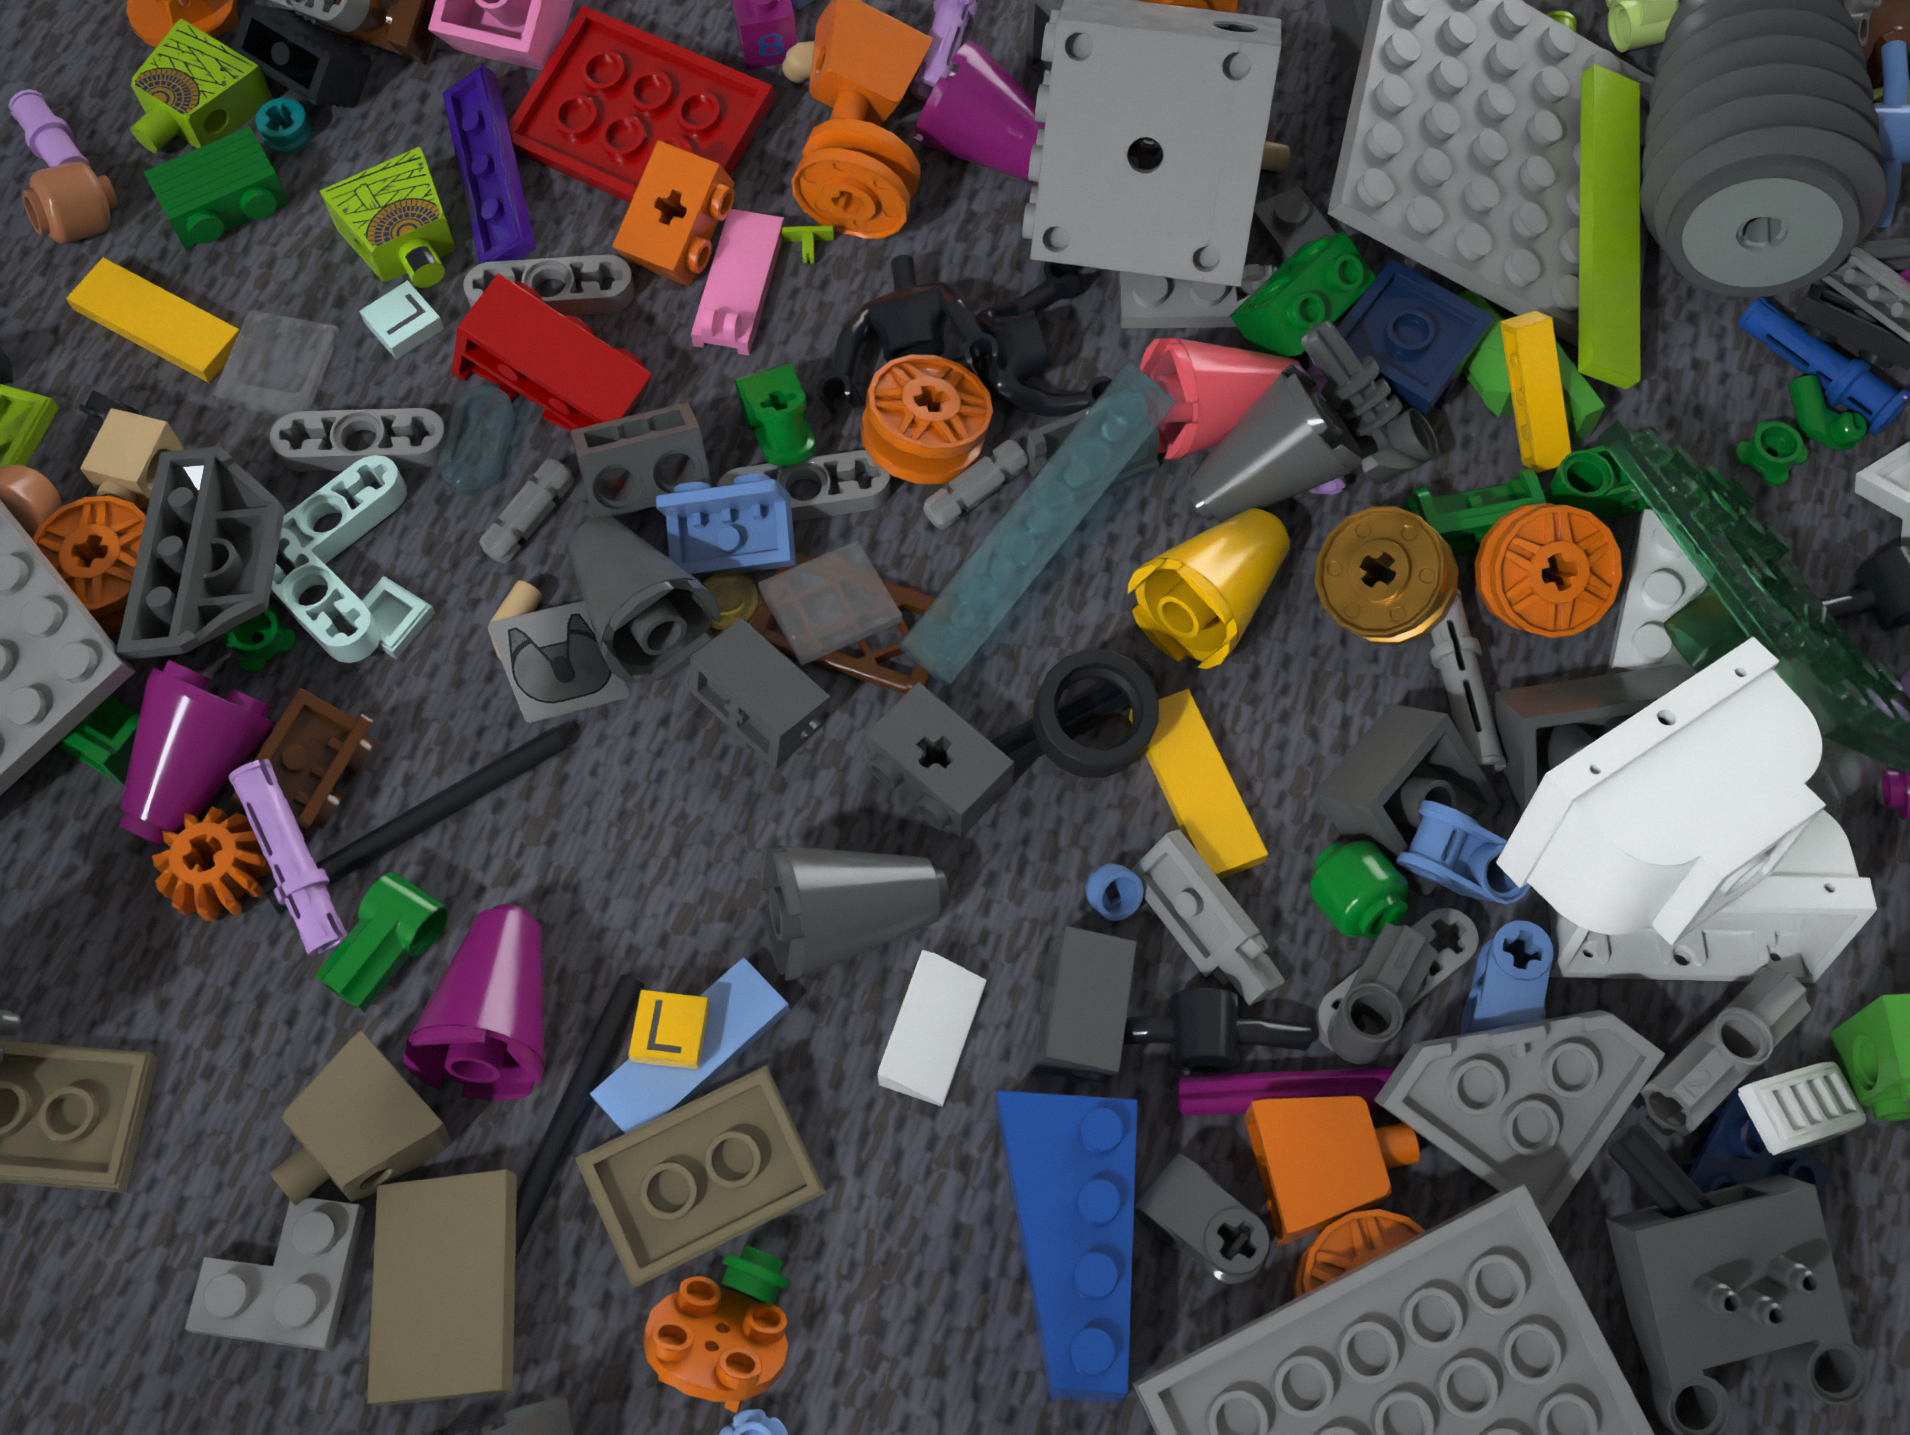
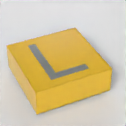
M641 990L628 1054L631 1062L699 1070L711 1005L708 997Z

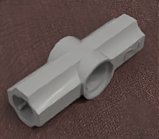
M1768 967L1759 972L1709 1023L1689 1038L1682 1050L1642 1088L1640 1093L1646 1103L1645 1112L1662 1129H1671L1683 1136L1693 1132L1747 1075L1769 1059L1774 1047L1808 1014L1811 1007L1806 999L1807 989L1790 972L1780 973Z

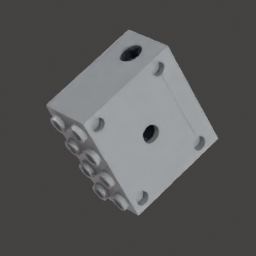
M1064 0L1061 10L1052 9L1049 23L1046 22L1041 56L1042 61L1052 62L1051 70H1045L1043 84H1039L1035 108V122L1045 123V129H1038L1036 144H1033L1028 173V181L1039 183L1038 186H1032L1030 201L1025 206L1022 238L1032 239L1030 259L1241 287L1281 51V19L1133 0ZM1145 137H1148V138L1154 139V141H1148V140H1145L1144 138H1145Z

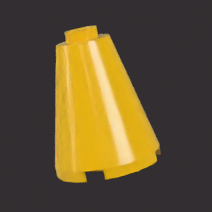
M1250 508L1144 562L1134 571L1128 583V594L1135 589L1138 605L1132 610L1136 623L1147 638L1161 651L1178 662H1181L1188 655L1190 658L1202 661L1196 668L1209 669L1222 664L1235 650L1289 552L1290 540L1284 524L1272 513L1257 508Z

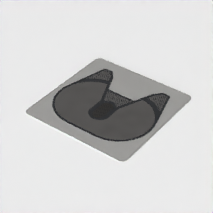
M584 601L489 623L488 629L524 719L527 722H535L625 699L629 696L626 682L614 675L603 660Z

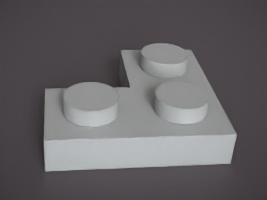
M307 1197L295 1206L290 1200L273 1266L204 1257L185 1330L197 1334L332 1352L366 1209L360 1204Z

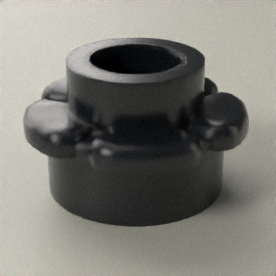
M92 390L86 404H80L79 406L80 411L88 414L83 425L97 432L100 431L111 408L138 414L139 410Z

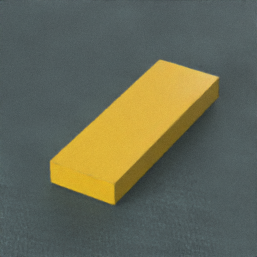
M104 257L66 297L74 311L208 383L214 379L245 342L238 328Z
M1189 689L1159 699V722L1144 752L1181 832L1219 880L1265 863L1268 852ZM1132 709L1130 710L1129 720L1131 724L1133 723Z

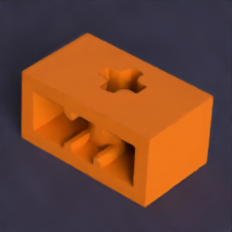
M658 140L612 247L629 263L689 287L695 274L701 273L709 261L712 249L710 240L718 221H723L732 208L734 201L733 186L735 182L720 164Z

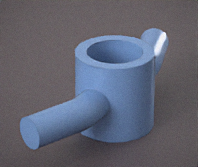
M1900 40L1885 43L1881 47L1884 84L1882 104H1873L1879 118L1878 137L1882 144L1884 157L1882 169L1887 183L1886 205L1875 227L1891 226L1900 189L1902 164H1910V104H1908L1909 75L1906 42Z

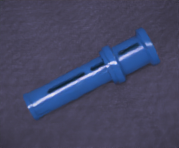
M1765 297L1756 299L1738 321L1737 327L1761 341L1800 372L1802 371L1807 376H1818L1821 387L1826 390L1824 396L1827 397V402L1834 407L1842 404L1851 412L1860 414L1865 422L1869 424L1868 432L1875 437L1881 435L1898 418L1910 402V392L1903 389L1898 392L1870 372L1871 364L1866 360H1859L1858 358L1850 360L1830 347L1825 341L1808 334L1800 323L1784 314Z

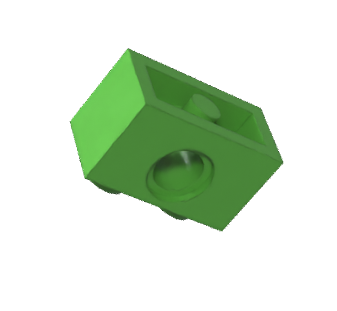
M1910 994L1882 995L1832 1030L1830 1037L1836 1064L1842 1071L1863 1111H1873L1875 1121H1900L1910 1119Z

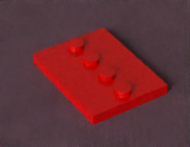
M582 5L510 120L508 127L514 152L631 203L658 140L716 162L730 176L774 103L776 95L773 85Z

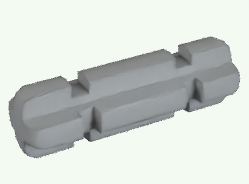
M1006 440L992 450L993 455L990 458L984 456L950 481L947 491L941 488L926 499L923 511L937 529L942 530L949 527L960 518L959 514L962 513V510L965 513L969 512L1000 489L1005 478L1011 481L1025 470L1029 459L1016 441Z
M554 458L545 460L533 474L537 478L535 483L529 480L498 516L502 520L500 525L493 523L480 538L479 543L483 548L482 550L499 563L509 562L521 548L517 543L520 538L526 541L555 507L556 504L552 501L555 496L559 499L562 498L573 485L574 478L571 470Z

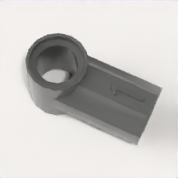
M1388 923L1383 925L1349 990L1331 1017L1328 1025L1329 1043L1334 1052L1343 1060L1354 1064H1368L1377 1060L1401 1030L1404 1016L1438 953L1430 945L1425 935L1407 925L1395 926ZM1361 1013L1370 1017L1376 1023L1379 1034L1369 1035L1361 1032L1355 1027L1351 1014Z

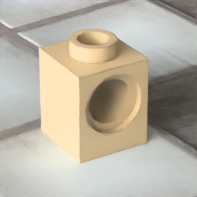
M111 408L80 469L96 489L97 496H113L132 502L137 507L148 509L160 453L185 449L167 421Z

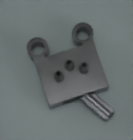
M1631 1123L1623 1129L1616 1131L1611 1136V1141L1607 1146L1608 1154L1656 1205L1606 1218L1642 1369L1637 1384V1396L1643 1411L1676 1435H1721L1728 1427L1732 1415L1731 1400L1726 1389L1715 1379L1704 1374L1703 1369L1772 1352V1361L1777 1374L1787 1384L1817 1400L1834 1407L1847 1406L1859 1400L1867 1390L1870 1381V1364L1865 1353L1853 1343L1815 1185L1778 1174L1703 1193L1640 1124ZM1826 1351L1827 1361L1825 1367L1818 1375L1814 1376L1816 1360ZM1691 1386L1692 1397L1690 1403L1683 1411L1675 1414V1403L1678 1395L1683 1389Z

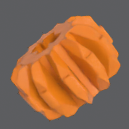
M211 806L203 822H200L195 815L184 813V826L186 829L180 834L162 831L163 840L170 849L152 855L153 865L162 873L155 880L157 889L166 898H172V906L183 915L191 916L197 912L205 921L215 923L224 905L231 914L242 916V903L239 898L245 893L251 897H263V888L254 878L257 879L273 873L248 818L238 813L228 818L222 809H216ZM214 860L215 866L211 867L210 862Z

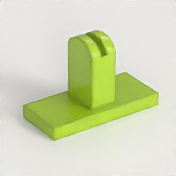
M833 225L782 227L783 242H802L803 264H808V261H810V264H815L814 241H834Z

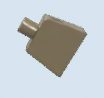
M360 1031L348 1041L284 1111L281 1119L302 1147L272 1170L269 1175L295 1206L329 1178L346 1198L355 1204L376 1193L377 1185L391 1184L447 1149L453 1141L444 1123L368 1037Z

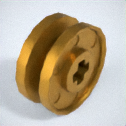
M1397 506L1369 507L1347 516L1327 535L1316 559L1315 586L1322 607L1340 626L1375 644L1403 645L1426 636L1445 619L1457 595L1459 569L1451 546L1420 516ZM1384 568L1396 573L1393 581L1388 585L1377 580Z

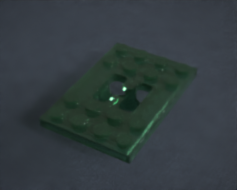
M1617 419L1598 436V439L1708 584L1664 620L1663 625L1667 635L1688 664L1699 673L1742 643L1755 637L1780 661L1774 671L1808 707L1824 738L1910 774V714L1897 698L1904 692L1902 685L1883 664L1877 661L1871 665L1785 556L1792 550L1788 541L1769 522L1760 525L1750 512L1757 503L1749 492L1733 478L1726 482L1707 462H1703L1699 466L1680 446L1676 445L1670 449L1664 440L1652 429L1647 427L1640 433Z

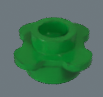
M1762 421L1755 427L1754 436L1749 441L1740 442L1737 445L1734 455L1740 464L1750 465L1760 472L1767 484L1780 486L1788 480V471L1794 465H1802L1807 460L1808 449L1803 444L1800 434L1790 425L1782 422ZM1766 450L1773 451L1774 453H1776V456L1774 457L1768 454Z
M268 604V610L221 638L226 647L236 650L240 656L238 664L245 672L256 673L261 671L265 667L266 661L279 653L291 652L296 645L297 638L295 633L291 629L283 628L278 621L279 612L271 604ZM256 635H264L262 641L254 642V637Z

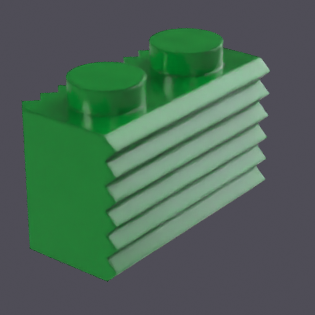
M250 126L143 172L185 249L193 247L194 244L212 242L218 239L226 230H232L237 225L246 224L247 220L267 218L278 207H284L289 203L273 166Z

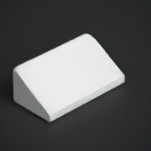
M922 950L878 1070L879 1085L943 1107L980 1003L986 979L938 954Z

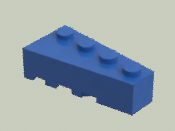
M997 1090L995 1110L1018 1223L1024 1265L1031 1292L1049 1397L1053 1399L1122 1403L1128 1394L1138 1100Z

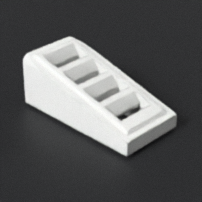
M1835 1062L1817 1063L1752 1082L1738 1089L1740 1092L1738 1095L1767 1150L1773 1155L1822 1144L1858 1128L1866 1122V1115Z

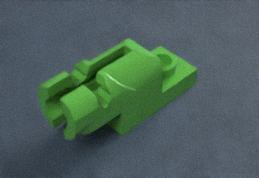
M1471 290L1464 291L1457 296L1494 316V320L1488 333L1465 362L1461 374L1465 376L1486 407L1498 418H1502L1514 412L1500 321L1505 319L1488 305L1481 295ZM1555 340L1570 446L1591 436L1606 406Z

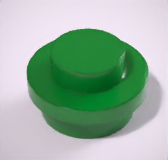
M744 1245L740 1257L726 1253L722 1264L728 1266L721 1281L722 1284L772 1305L775 1303L780 1288L787 1291L791 1280L779 1275L784 1261L747 1245Z

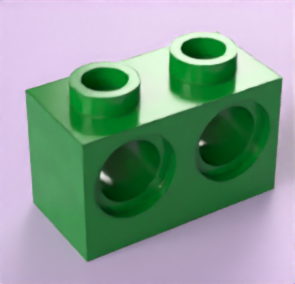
M1345 231L1305 242L1230 317L1255 352L1284 357L1301 355L1305 351L1301 344V337L1305 332L1319 322L1330 321L1333 323L1369 288L1376 279V276Z

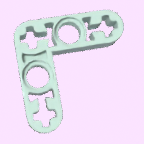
M373 455L358 460L287 513L283 519L277 555L280 554L281 557L288 559L294 570L286 576L284 571L275 564L270 594L331 657L339 662L352 663L363 660L374 652L381 639V629L367 606L325 564L392 514L404 502L407 495V485L394 462L386 456ZM376 481L382 487L375 490L369 485ZM349 498H352L357 506L353 510L347 502ZM331 513L342 514L340 523L330 531L322 533L313 531L316 522L321 517ZM319 584L328 586L326 595L319 602L308 606L299 604L301 594L309 587ZM339 614L351 628L358 629L349 637L339 632L332 622Z

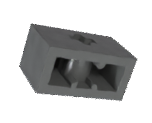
M920 682L910 689L865 734L867 756L869 759L867 765L874 776L890 789L894 790L900 785L916 799L914 802L916 810L931 826L938 830H943L947 826L960 838L1013 786L1014 761ZM925 760L932 764L928 769L924 767ZM943 760L947 762L946 768L939 765Z

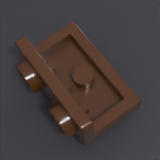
M299 687L254 761L270 760L273 771L278 779L277 782L285 799H287L302 835H304L311 824L320 829L325 827L342 798V795L332 790L344 769L356 774L375 741L364 736L374 719L363 713L358 719H355ZM235 791L230 801L244 808Z

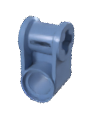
M1422 801L1418 812L1423 818L1408 852H1400L1396 861L1398 865L1466 897L1509 904L1517 902L1525 896L1531 885L1527 883L1519 888L1496 863L1508 842L1507 840L1479 826L1476 820L1456 809L1433 801ZM1489 863H1490V871H1489V875H1488V878H1487V869H1488V865H1489Z
M1521 920L1506 923L1494 934L1493 938L1480 948L1476 958L1471 990L1462 1015L1460 1035L1545 1020L1544 1002L1553 960V945L1548 934L1540 926ZM1508 947L1515 950V960L1525 964L1521 969L1513 966V955L1505 952Z

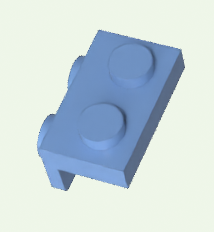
M745 474L734 478L733 485L713 488L709 484L702 482L683 483L674 487V493L656 496L657 510L666 516L669 559L696 579L796 566L790 494L777 480L770 479V476L765 474Z

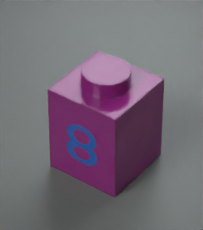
M732 0L735 28L746 71L782 64L788 49L797 44L795 15L791 0Z

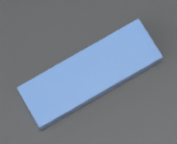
M744 957L699 996L708 997L711 1004L699 1070L631 1062L629 1058L590 1093L593 1100L624 1134L686 1105L790 1011L789 1004Z

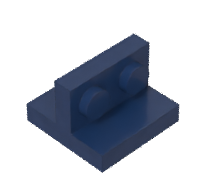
M1391 258L1341 322L1337 330L1358 359L1372 356L1379 365V375L1374 381L1384 378L1391 388L1390 393L1392 395H1396L1399 399L1427 415L1433 405L1442 409L1453 395L1465 362L1490 330L1494 316Z

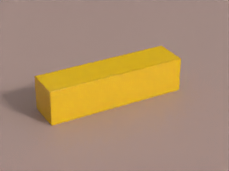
M1532 311L1500 321L1521 461L1526 467L1540 473L1559 467L1563 459L1571 453L1552 317L1538 311Z

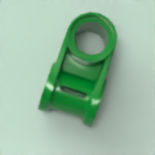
M792 362L734 379L749 430H753L764 459L768 463L775 466H792L802 463L813 456L816 451L815 437L804 415L807 414L806 397Z
M1633 435L1619 439L1611 444L1574 451L1568 454L1560 463L1543 494L1547 503L1568 505L1591 512L1601 521L1619 515L1629 516L1640 513L1645 508L1651 509L1669 496L1671 488L1666 479L1657 477L1646 455L1649 445L1644 436Z

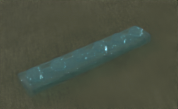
M1131 361L1123 366L897 646L944 686L951 684L1177 401Z

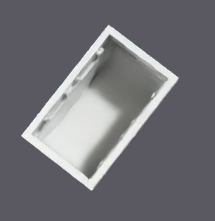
M1752 637L1547 772L1496 863L1519 888L1529 883L1563 917L1579 927L1601 934L1622 935L1637 932L1652 925L1672 946L1771 875L1826 806L1806 786V783L1817 770L1822 756V738L1818 724L1808 707L1774 671L1780 661L1755 637ZM1658 718H1664L1669 725L1662 724Z
M1822 810L1771 875L1672 946L1652 925L1629 934L1609 935L1596 933L1570 922L1548 903L1551 927L1550 940L1553 945V960L1549 977L1750 982L1759 972L1768 967L1780 973L1790 972L1800 983H1815L1877 910L1870 878L1859 877L1851 846L1845 832L1829 813ZM1584 953L1589 954L1590 957H1586ZM1674 956H1683L1687 961V965L1678 964Z

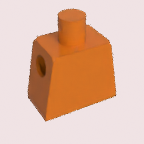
M831 0L819 16L816 24L809 92L813 99L833 108L829 120L851 118L870 122L880 127L902 100L933 38L860 0Z
M1361 1096L1261 1099L1251 1101L1243 1117L1278 1246L1291 1243L1322 1230L1350 1212L1366 1211L1381 1205L1392 1193L1387 1170L1416 1164L1420 1160L1419 1146L1414 1130L1403 1122L1374 1128L1367 1102Z

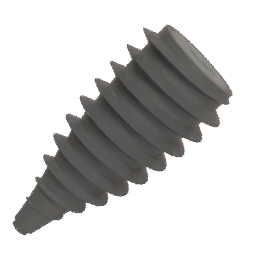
M1843 0L1680 1L1679 8L1673 15L1665 33L1664 46L1661 49L1656 64L1655 80L1649 98V115L1644 135L1646 147L1643 152L1642 161L1643 181L1640 189V209L1645 226L1654 240L1662 247L1666 255L1670 257L1676 269L1697 286L1711 292L1734 297L1773 296L1803 288L1818 281L1837 268L1851 250L1865 239L1878 223L1887 198V183L1882 169L1884 162L1883 150L1878 137L1879 118L1873 105L1874 91L1870 77L1866 72L1865 53L1857 39V29L1852 16L1844 7Z

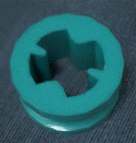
M290 98L270 100L262 105L256 114L255 122L257 129L262 135L264 144L273 152L278 154L297 152L304 148L311 140L313 132L311 124L307 119L303 106L298 101ZM290 121L293 122V125L285 130L281 125L279 126L278 131L275 130V127L280 123L284 122L285 125L288 127Z

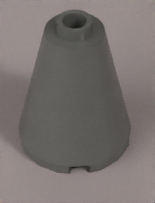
M1292 363L1276 377L1192 473L1191 481L1194 488L1188 494L1195 508L1207 521L1216 517L1220 522H1223L1250 508L1262 510L1352 473L1362 466V458L1359 457L1362 454V450L1350 428L1333 404H1329L1327 401L1324 402L1316 393L1313 395L1309 394L1308 391L1316 386L1317 383L1299 365Z
M596 518L585 522L577 529L569 542L568 553L601 655L611 672L625 682L637 683L633 676L650 674L654 681L668 678L689 666L691 655L712 640L707 631L713 616L719 623L721 612L712 592L707 586L615 518Z
M782 845L764 849L761 857V891L770 889V911L763 912L767 938L776 969L780 975L785 974V980L787 981L801 979L934 924L939 919L940 908H946L949 903L946 876L941 868L934 869L927 857Z

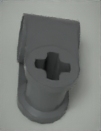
M1177 1153L1173 1156L1134 1205V1214L1145 1226L1163 1241L1181 1250L1213 1278L1224 1284L1239 1285L1249 1282L1259 1273L1269 1251V1235L1265 1224L1259 1217L1223 1190L1219 1183L1203 1168L1181 1154ZM1238 1234H1241L1249 1240L1245 1253L1250 1259L1242 1254L1235 1255L1231 1261L1221 1255L1224 1244L1221 1235L1228 1240H1233Z

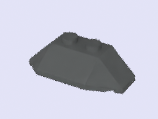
M220 446L160 453L116 650L117 655L123 660L185 654L223 638L268 610L285 510L273 495L235 463L232 457Z

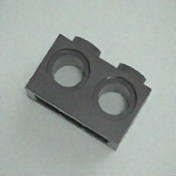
M689 402L570 430L586 496L594 519L600 517H612L617 520L630 518L642 509L656 506V496L674 493V487L679 484L702 482L709 484L713 488L700 427ZM674 453L685 454L683 459L674 465L660 464L668 455ZM610 469H626L624 474L616 479L606 480L601 478Z

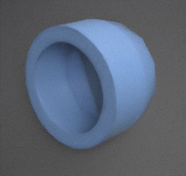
M1106 863L1089 875L1085 885L1086 898L1092 908L1111 921H1120L1130 917L1139 908L1144 895V888L1140 878L1126 867L1118 864ZM1108 885L1112 887L1118 896L1112 901H1109L1105 892Z

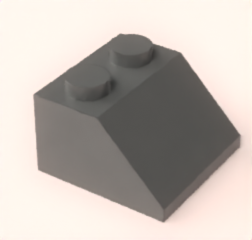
M1392 703L1314 793L1343 837L1350 842L1367 840L1377 845L1405 875L1409 887L1425 897L1432 892L1438 883L1420 877L1396 863L1400 852H1408L1423 818L1418 812L1422 801H1433L1456 809L1479 823L1478 825L1483 828L1502 806L1448 714Z

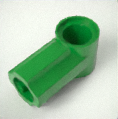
M395 872L386 873L370 887L359 906L358 923L315 974V977L337 996L365 1013L409 956H420L431 947L448 922L449 908Z

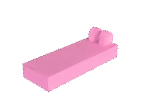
M736 209L730 210L725 219L692 328L691 338L693 346L704 348L705 344L708 343L737 348L738 354L750 355L783 240L782 227H785L784 217Z

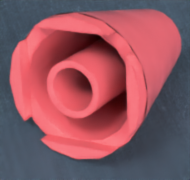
M1174 337L1154 339L1146 348L1139 376L1150 375L1149 394L1141 395L1145 404V414H1143L1145 427L1148 429L1155 425L1157 426L1160 437L1158 453L1166 452L1167 454L1164 459H1180L1217 446L1285 368L1292 363L1300 367L1302 366L1296 359Z

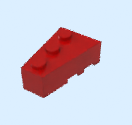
M499 273L457 326L451 375L466 381L474 373L500 386L495 392L497 397L513 403L517 396L520 395L546 409L542 414L543 419L568 431L631 416L644 398L652 377V373L644 368L643 363L634 354L622 348H612L595 337L591 328L579 318L572 315L563 316L545 304L541 296L533 288L519 281L511 282Z

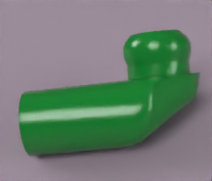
M1802 376L1788 383L1797 427L1802 435L1832 451L1852 449L1855 443L1861 441L1866 436L1867 424L1857 412H1844L1840 415L1826 408L1818 376Z

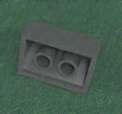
M1681 664L1495 692L1496 730L1502 754L1507 762V766L1503 771L1518 822L1547 772L1695 674ZM1658 718L1662 724L1669 725L1664 718Z

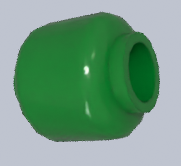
M1367 840L1353 841L1346 845L1343 842H1337L1324 849L1314 862L1315 872L1309 884V894L1313 903L1340 934L1349 938L1365 937L1372 940L1377 938L1385 923L1397 926L1402 921L1408 909L1406 900L1409 893V885L1405 875L1377 845Z

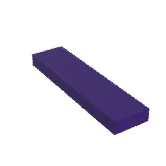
M482 65L443 93L479 264L493 261L520 260L536 249L497 75Z

